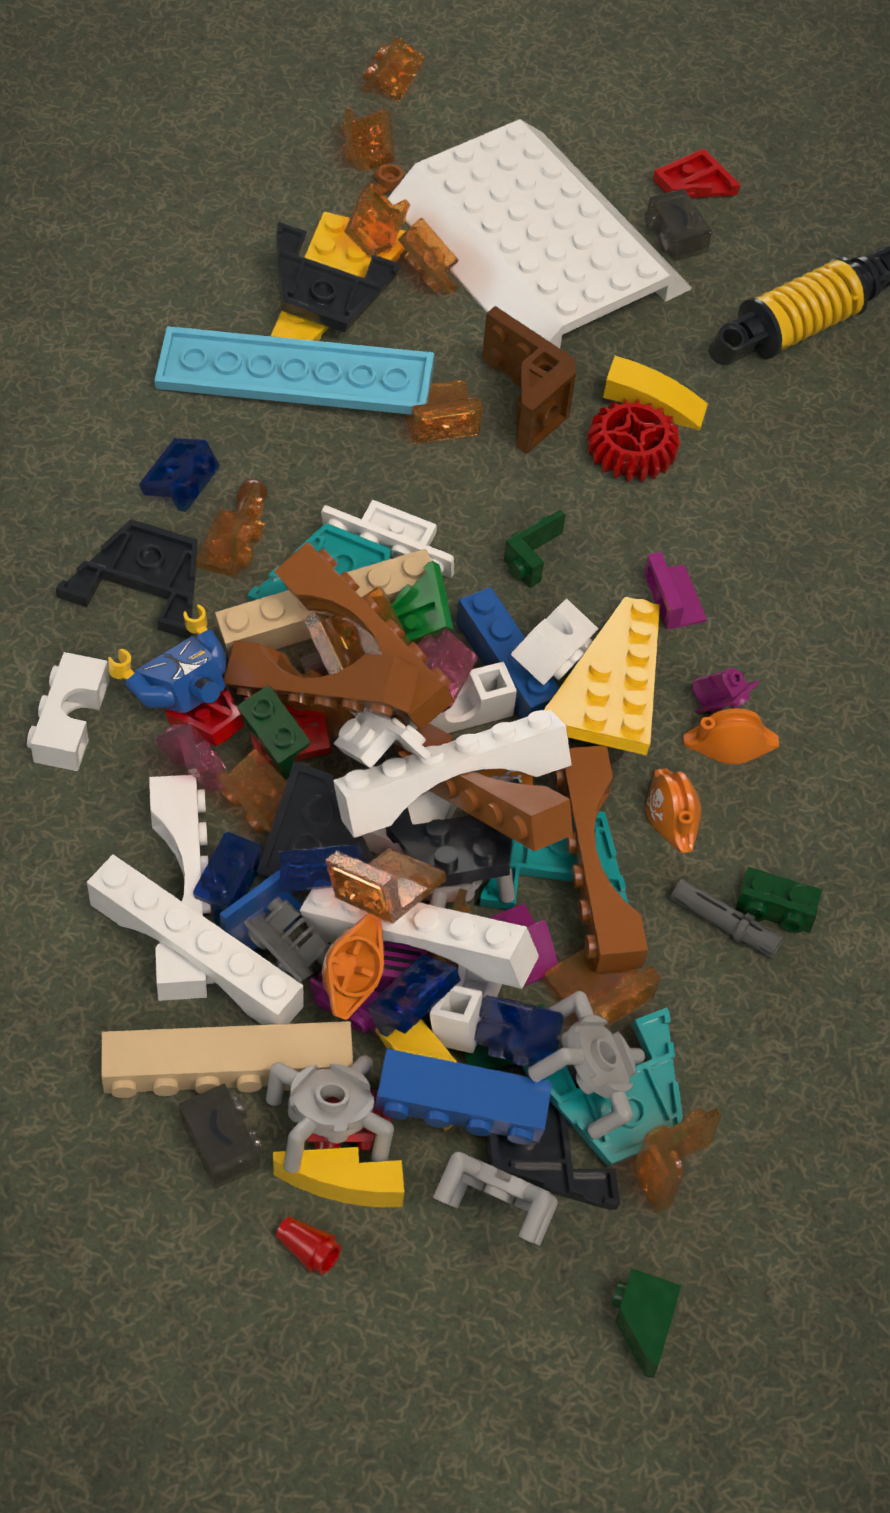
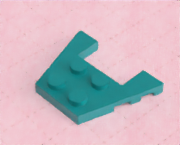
M325 523L294 551L295 553L307 542L317 552L324 548L338 564L334 570L339 575L344 571L350 572L391 559L390 548L328 523ZM279 566L269 574V578L260 587L255 586L247 595L249 602L288 590L274 572ZM358 624L350 626L345 636L363 627ZM378 645L368 651L376 653Z
M599 812L594 827L599 860L611 885L628 903L625 892L626 885L623 875H620L616 860L617 853L605 812ZM565 838L535 852L514 840L511 860L515 893L514 900L509 903L502 902L499 899L497 878H491L481 893L480 906L507 910L515 907L519 875L572 881L571 868L572 865H575L573 854H568L566 851Z
M667 1007L635 1019L631 1023L647 1062L635 1066V1075L630 1077L629 1083H633V1085L625 1094L632 1109L633 1117L626 1124L598 1139H593L588 1133L587 1126L614 1111L610 1099L602 1097L595 1092L586 1094L581 1088L577 1089L567 1066L542 1079L552 1082L550 1102L607 1167L680 1138L685 1134L679 1083L675 1079L673 1058L675 1057L674 1043L670 1040L669 1032L671 1019ZM556 1051L526 1062L522 1066L524 1072L529 1076V1067Z

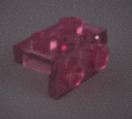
M445 628L435 636L431 634L426 635L417 646L428 658L424 664L430 670L437 666L452 684L447 689L456 700L478 656ZM454 702L451 703L444 711H442V713L450 709L453 706Z
M191 724L171 726L165 730L164 734L155 737L157 746L178 767L186 765L187 770L209 793L225 789L221 775L226 774V770L221 756L218 752L214 753L208 741Z

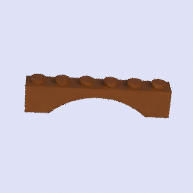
M309 542L305 543L274 572L308 611L327 612L345 617L362 626L375 637L382 655L395 656L420 667L409 713H403L421 731L455 701L447 689L452 683L437 666L430 670L424 664L428 658L414 642L407 646L401 640L405 634L391 618L384 622L378 616L382 610L368 594L361 598L356 593L360 587L346 571L339 575L334 570L338 564L324 548L317 552Z
M234 641L224 683L237 689L236 695L242 698L251 697L266 686H270L282 703L284 698H287V701L292 704L309 707L310 702L313 701L314 705L329 710H336L338 704L341 705L342 709L355 713H363L364 708H369L368 711L371 713L391 717L393 711L409 713L420 667L395 656L366 653L355 663L337 673L323 677L303 678L292 666L286 654L260 643Z
M428 724L421 731L418 728L415 729L426 739L422 745L424 748L452 742V735L432 724ZM393 743L394 758H403L413 754ZM472 771L459 774L429 789L430 792L534 852L573 835L570 799L547 786L504 782Z
M607 746L569 748L572 765L553 771V782L555 787H561L562 795L569 798L571 804L573 835L565 838L567 853L574 856L575 865H572L571 868L572 883L574 888H580L582 898L578 900L579 920L581 923L587 924L588 935H585L584 938L586 956L588 959L593 958L596 973L641 969L648 952L641 914L626 903L611 885L601 866L596 850L595 821L600 809L609 797L613 780Z

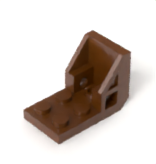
M494 306L486 313L482 358L488 366L493 369H500L510 376L516 385L521 386V395L517 397L516 447L528 454L570 417L576 378L575 359L497 306Z

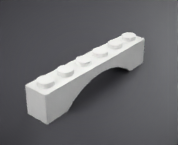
M551 709L530 713L528 717L513 722L498 723L492 729L476 734L461 735L455 741L446 744L427 746L425 748L431 753L427 760L415 754L403 758H390L381 765L366 770L351 771L346 776L333 780L341 820L355 838L391 826L403 810L421 794L459 774L480 769H507L538 777L571 766L566 725Z
M196 775L149 777L152 829L165 840L178 860L184 876L182 902L202 916L203 914L211 913L210 889L202 890L201 879H209L208 855L200 856V846L207 845L206 822L198 821V813L206 812L205 789L197 790ZM160 942L155 947L158 1001L207 998L206 984H214V981L181 954Z
M112 855L87 881L91 906L118 925L144 933L181 954L215 981L247 1015L260 1024H289L303 1008V985L115 855Z
M317 880L299 910L306 919L305 922L308 927L312 926L314 928L311 932L312 935L318 932L326 942L333 943L341 936L347 928L353 927L366 914H373L381 918L383 941L403 943L428 950L469 969L487 981L520 989L523 988L539 957L529 931L525 926L322 880Z

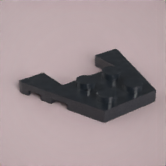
M279 222L275 236L281 311L346 332L398 274L400 263L374 254L372 255L365 278L299 256L307 231Z
M131 519L100 546L101 551L94 558L81 563L76 568L77 573L68 581H61L56 587L57 598L85 607L90 603L102 579L168 599L157 621L158 630L188 639L191 636V632L186 629L183 614L186 611L188 617L192 619L198 540Z
M518 778L504 781L519 784ZM407 807L391 826L385 827L386 836L393 844L398 843L404 850L407 861L431 889L510 875L514 840L470 814L444 820L435 819L427 823L414 825L412 824Z
M567 1065L576 1088L579 1089L580 1087L576 1080L577 1071L574 1065ZM550 1100L545 1130L539 1142L532 1141L531 1144L524 1145L513 1143L504 1135L491 1133L489 1136H485L489 1165L550 1193L608 1210H617L619 1207L620 1198L616 1169L573 1168L567 1120Z

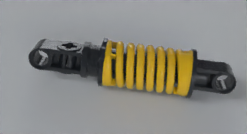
M890 246L880 248L867 257L857 256L849 260L846 257L840 256L837 259L830 260L820 268H816L801 277L795 278L791 282H787L782 286L774 288L772 291L764 293L762 296L743 301L739 307L738 318L724 324L710 343L708 348L710 357L720 365H729L753 352H756L764 359H770L778 355L781 350H785L791 345H796L798 342L804 341L808 337L836 325L838 322L862 314L867 309V301L875 299L880 292L890 287Z

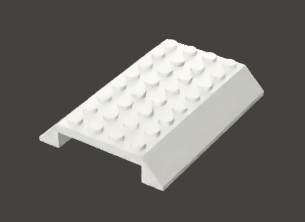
M520 119L415 163L387 199V202L417 233L420 239L486 312L497 306L558 348L561 346L563 334L646 295L656 292L666 302L691 290V286L547 136Z

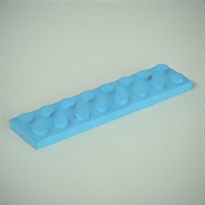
M167 326L154 381L156 389L426 416L435 355L433 352Z

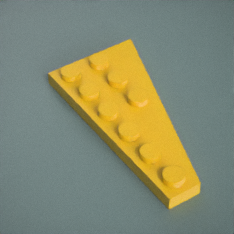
M324 212L305 258L365 278L373 254L396 262L400 258V254L407 247H411L416 241L417 233ZM281 311L270 337L319 341L329 327Z
M624 597L546 706L544 711L551 709L566 725L568 738L647 755L651 740L659 604L650 603L644 599Z

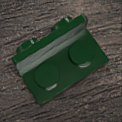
M266 686L237 705L244 724L286 780L289 778L294 763L293 758L308 748L310 741L272 688Z
M747 867L735 910L742 912L744 915L749 913L755 916V921L768 920L781 924L783 929L792 933H800L802 931L810 933L817 916L822 889Z

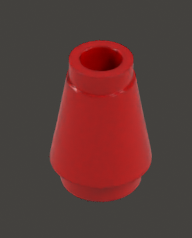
M291 1216L287 1217L280 1224L276 1233V1238L282 1241L309 1272L327 1273L340 1256L342 1247L336 1242L335 1235L296 1220Z

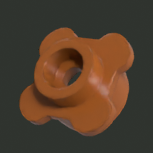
M385 164L373 174V178L378 183L376 190L381 194L394 191L404 177V171L395 164Z

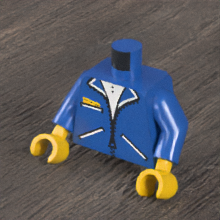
M196 605L199 614L198 619L189 618L186 611L183 614L186 629L191 633H197V638L191 636L136 669L135 673L131 669L130 653L125 649H119L118 658L121 663H116L111 657H108L109 674L116 679H125V685L143 705L151 709L166 708L182 714L187 713L203 702L212 703L217 700L220 692L225 688L222 675L226 672V653L213 630L206 628L207 617L203 606Z

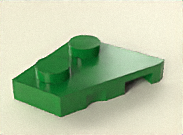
M434 561L428 562L423 567L426 572L413 586L407 584L399 592L396 600L392 604L387 605L378 615L384 622L391 618L405 634L401 640L407 646L412 642L419 644L454 630L440 564Z

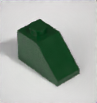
M631 1269L627 1283L618 1281L611 1306L619 1308L615 1323L646 1377L653 1379L660 1363L682 1285Z

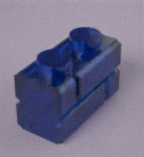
M490 995L482 997L479 1016L482 1019L477 1022L474 1040L477 1044L489 1047V1056L512 1060L515 1064L531 1067L538 1063V1060L541 1061L558 1050L559 1040L556 1038L561 1035L564 1020L561 1012L513 999Z

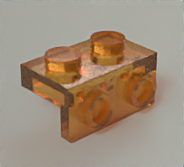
M351 107L345 109V122L342 123V129L347 140V144L343 145L347 160L350 163L354 162L359 171H368L395 161L392 121L387 109L357 119Z
M370 183L363 187L344 232L369 258L373 254L388 253L397 244V236L401 227L406 222V214L410 203L404 199L393 205L373 183Z
M419 218L397 240L408 251L404 256L417 271L422 268L426 272L422 276L426 283L434 291L440 287L449 295L458 286L446 273L458 262V258L423 218Z
M255 748L228 775L221 771L216 777L224 785L220 789L221 793L234 806L241 803L249 812L245 816L248 823L259 833H262L264 830L270 833L287 780Z

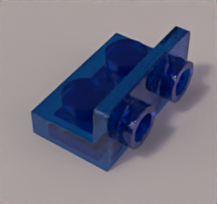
M174 438L139 483V487L144 495L171 497L179 511L187 512L217 472L220 465L206 440Z
M230 832L224 833L193 890V897L195 899L210 904L211 908L214 909V921L217 925H220V913L249 892L258 875L256 871L262 857L261 844Z
M358 844L279 851L280 887L284 892L360 885L361 871H366L365 856Z
M422 954L374 999L367 1008L380 1034L388 1037L395 1029L406 1034L461 979L456 968Z

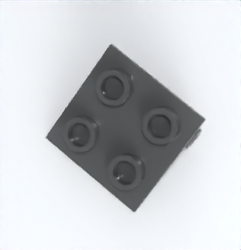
M278 896L267 906L272 912L271 914L267 911L247 919L244 924L250 929L248 935L251 940L261 949L265 950L267 948L278 959L276 961L277 967L293 979L296 978L300 983L321 969L315 962L318 961L321 966L323 965L330 945L316 932L300 947L299 944L314 928L310 926L294 940L291 935L306 919L302 917L286 932L285 929L300 913L288 900L283 902Z

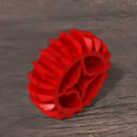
M624 398L620 405L611 401L608 408L601 407L598 415L594 416L587 434L589 455H593L594 465L602 464L603 473L611 469L614 470L613 475L615 479L624 474L628 483L633 476H638V479L643 483L648 474L655 480L659 472L666 474L669 466L673 465V462L676 460L680 445L678 426L673 425V416H665L664 408L653 409L652 401L647 405L640 404L639 399L635 403H629Z

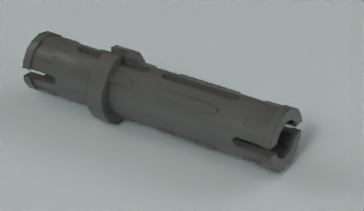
M684 879L679 881L671 895L670 900L685 907L711 924L725 930L739 944L743 941L771 959L774 958L783 943L784 936L771 931L755 921V916L749 913L744 915Z

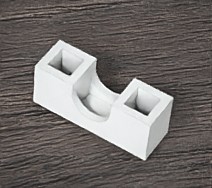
M566 599L547 619H544L529 633L511 655L543 685L552 676L559 681L587 651L593 642L590 637L598 628Z
M64 652L59 666H53L49 680L51 689L48 696H42L39 704L38 716L40 719L37 726H31L28 733L27 747L32 749L33 762L78 771L89 741L86 721L73 719L67 715L77 708L100 709L110 681L108 661Z
M504 661L469 670L467 681L458 689L450 692L455 701L429 724L447 733L513 716L517 690ZM396 712L398 720L403 725H410L417 729L416 725L403 712Z
M461 965L458 966L455 985L443 983L430 1012L432 1032L445 1047L469 1053L474 1052L502 984L487 981Z

